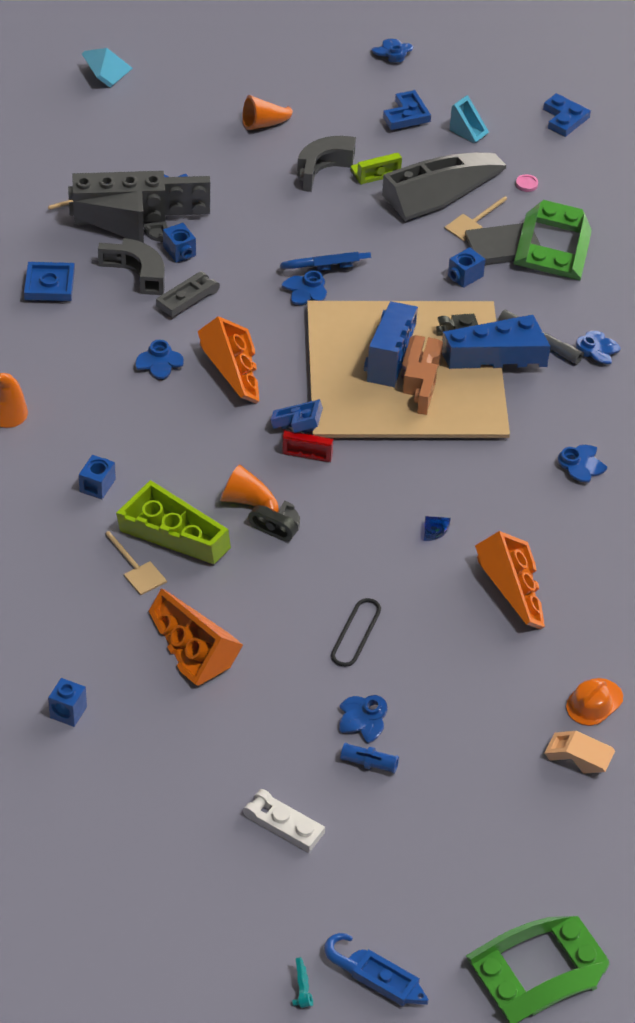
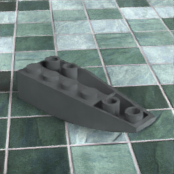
M479 152L453 154L421 161L384 174L382 196L407 221L447 206L505 170L506 164L495 153Z

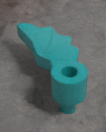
M298 957L295 959L299 997L292 1000L293 1006L300 1005L301 1008L313 1006V997L311 993H308L309 978L306 966L302 958Z

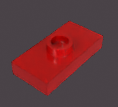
M285 430L282 454L331 462L333 457V439Z

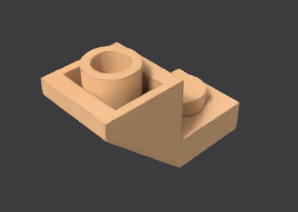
M566 731L554 733L544 754L550 761L572 759L581 772L586 774L606 772L615 750L613 747L581 732Z

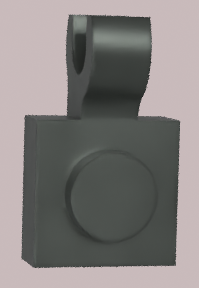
M474 313L451 315V319L448 316H439L438 322L440 326H436L438 335H443L444 331L478 325Z

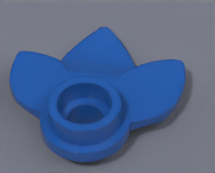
M389 38L382 42L383 46L372 48L374 54L387 56L390 62H402L405 60L407 52L413 50V45L410 43L402 44L397 39Z
M308 271L304 276H292L282 283L283 288L293 291L291 300L296 305H304L311 299L323 301L327 295V290L324 288L325 279L318 271Z
M596 330L587 332L585 336L578 337L576 341V348L584 353V357H593L594 360L604 364H611L612 359L610 355L621 350L616 341L605 338L603 332Z
M165 340L153 341L148 351L139 354L136 359L137 370L150 369V373L157 379L168 377L172 367H182L184 364L183 356L179 352L173 351Z
M579 445L576 448L566 447L558 456L560 466L568 469L570 476L580 482H590L591 476L601 475L607 470V466L594 457L597 452L596 446Z
M371 695L366 698L352 696L345 699L339 705L341 710L345 712L339 724L341 733L361 730L368 744L377 739L384 729L383 718L387 713L388 706L385 699L381 696ZM372 705H378L374 710L369 709Z

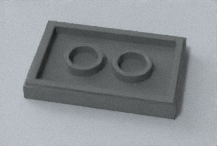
M524 223L465 230V238L468 246L485 258V265L511 262L515 260ZM534 231L531 244L541 246Z

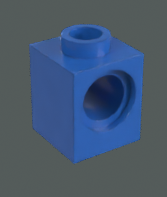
M184 223L163 229V247L175 263L196 256V238Z
M469 247L449 258L448 276L464 288L484 276L485 258Z
M92 455L79 473V491L103 499L116 480L115 462Z
M60 678L48 697L50 718L75 727L87 708L86 687Z

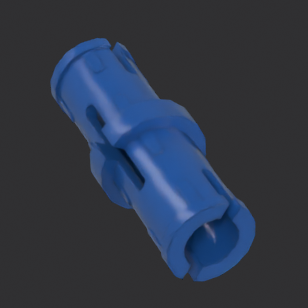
M344 743L340 756L341 760L362 764L366 769L374 767L394 774L399 763V756L378 752L373 747L366 749Z

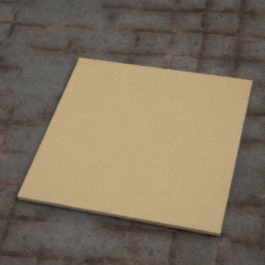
M307 301L311 401L320 399L323 406L319 425L312 431L314 436L325 438H510L502 368L481 365L480 368L449 369L442 355L437 369L436 384L427 415L418 414V403H414L415 395L403 393L404 379L401 377L403 368H401L395 387L367 382V372L364 371L365 360L369 355L370 343L376 333L377 326L381 322L382 312L387 309L390 301ZM392 301L418 306L417 324L413 336L425 337L422 351L425 350L428 337L441 341L443 339V335H438L436 326H440L438 322L439 316H448L451 319V315L474 313L478 325L496 322L494 301Z

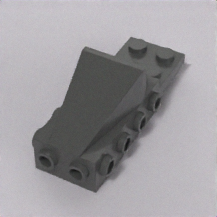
M164 171L72 173L73 186H68L69 200H73V202H69L70 216H74L75 225L93 224L144 243L143 223L165 222V215L210 214V176L164 177Z

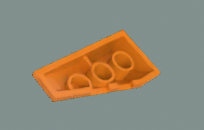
M217 316L197 331L200 338V346L241 398L256 404L260 401L258 381L253 375L257 367L256 363L252 362L255 348L249 330Z
M498 531L475 545L478 553V563L525 624L538 629L544 628L542 604L535 594L539 590V584L533 580L532 574L536 572V564L528 542Z
M162 588L149 609L160 634L165 636L169 644L167 648L171 654L175 655L178 661V669L195 685H201L231 668L243 644L227 631Z

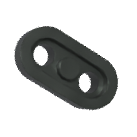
M257 505L248 514V520L254 528L282 541H290L297 533V526L291 517L280 514L266 506Z

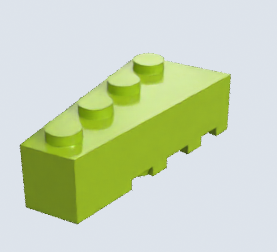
M152 480L145 484L116 512L121 532L211 564H215L231 548L229 531L226 527Z

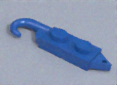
M350 252L294 259L280 263V268L317 267V271L331 269L333 264H339L340 268L353 267V262L360 261L359 259L371 258V252Z
M337 933L327 939L324 945L326 957L333 964L352 974V977L401 1006H404L405 1003L428 1004V998L419 984L420 978L370 949L358 950L349 958L338 953L334 949L336 942L340 940L352 941L353 939L352 936L346 933Z

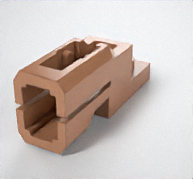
M414 335L410 336L402 363L403 393L415 395L414 403H418L417 413L427 415L436 384L443 342L439 339L428 337L425 350L422 351L425 337Z

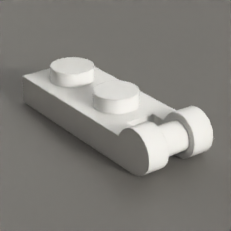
M260 789L254 795L255 800L249 802L243 808V813L248 819L308 853L325 834V826L273 798L264 789ZM263 807L269 810L267 814L261 811Z

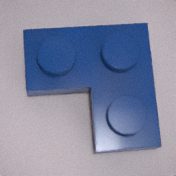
M416 90L395 94V102L399 107L383 110V118L390 130L431 122V114Z
M557 93L545 101L543 110L555 115L549 121L548 129L564 137L589 119L591 110Z
M318 399L273 410L271 417L273 429L292 427L294 433L313 431L319 425L323 410L321 400Z

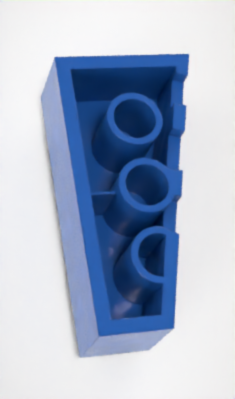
M390 301L387 309L383 310L381 322L377 326L376 333L370 343L369 355L366 357L364 371L367 372V382L390 387L396 386L410 336H413L417 324L418 306Z

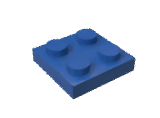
M28 262L24 299L72 301L75 263Z

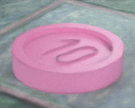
M529 174L520 175L516 179V187L521 191L531 192L537 189L538 180Z

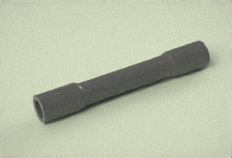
M505 309L501 312L498 321L519 316ZM543 332L550 344L551 350L576 365L580 363L584 355L582 351Z

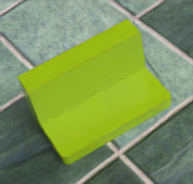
M397 152L361 161L358 164L351 165V171L360 185L382 180L384 174L401 169L402 157Z

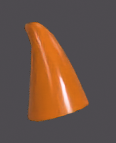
M247 95L243 106V124L247 130L271 127L290 119L293 110L289 106L283 108Z
M0 373V427H16L22 424L28 416L23 391L18 381L12 375Z
M239 464L231 473L220 501L249 504L252 506L261 505L278 512V502L272 492L262 481Z

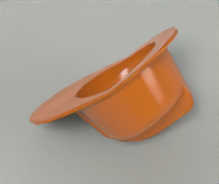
M595 678L584 681L578 685L567 700L566 709L568 715L581 725L592 726L599 724L620 707L623 702V693L616 683L608 679Z

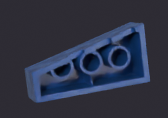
M533 314L443 332L442 355L449 369L480 368L481 365L503 368V364H517V367H527V364H538L539 367L548 366L550 344Z

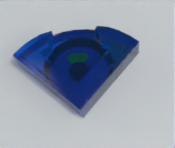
M425 516L424 541H432L444 536L449 530L451 518Z

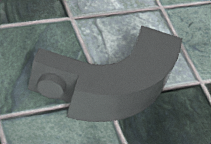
M324 137L311 142L303 148L298 156L297 176H300L299 181L303 182V191L312 192L315 176L324 168L332 166L351 168L355 157L356 137Z
M123 238L122 244L99 243V266L130 269L140 276V294H164L165 267L163 259L155 249L140 241Z

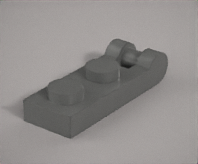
M200 271L156 298V306L169 316L174 317L208 294H215L219 290L220 284L214 279L210 280L206 273Z

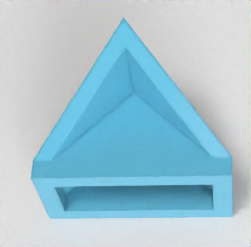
M108 48L87 50L82 53L95 76L110 88L133 69Z
M466 95L452 105L450 131L475 143L488 134L489 131L469 96Z

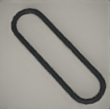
M365 598L358 601L332 650L331 657L337 665L345 667L357 661L381 613V606L378 601ZM364 602L375 604L377 612L354 658L349 662L338 661L335 657L336 651L359 606Z

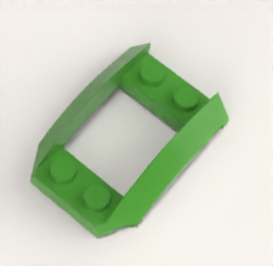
M547 200L539 202L526 213L514 264L581 280L592 231L583 209ZM536 222L578 232L579 238L575 254L531 244Z
M579 916L547 917L523 924L497 936L466 955L469 963L509 1023H518L531 1014L534 1016L549 1006L589 989L594 991L597 989L602 975L605 974L610 965L607 956ZM552 932L577 969L553 977L526 992L501 953L527 939Z

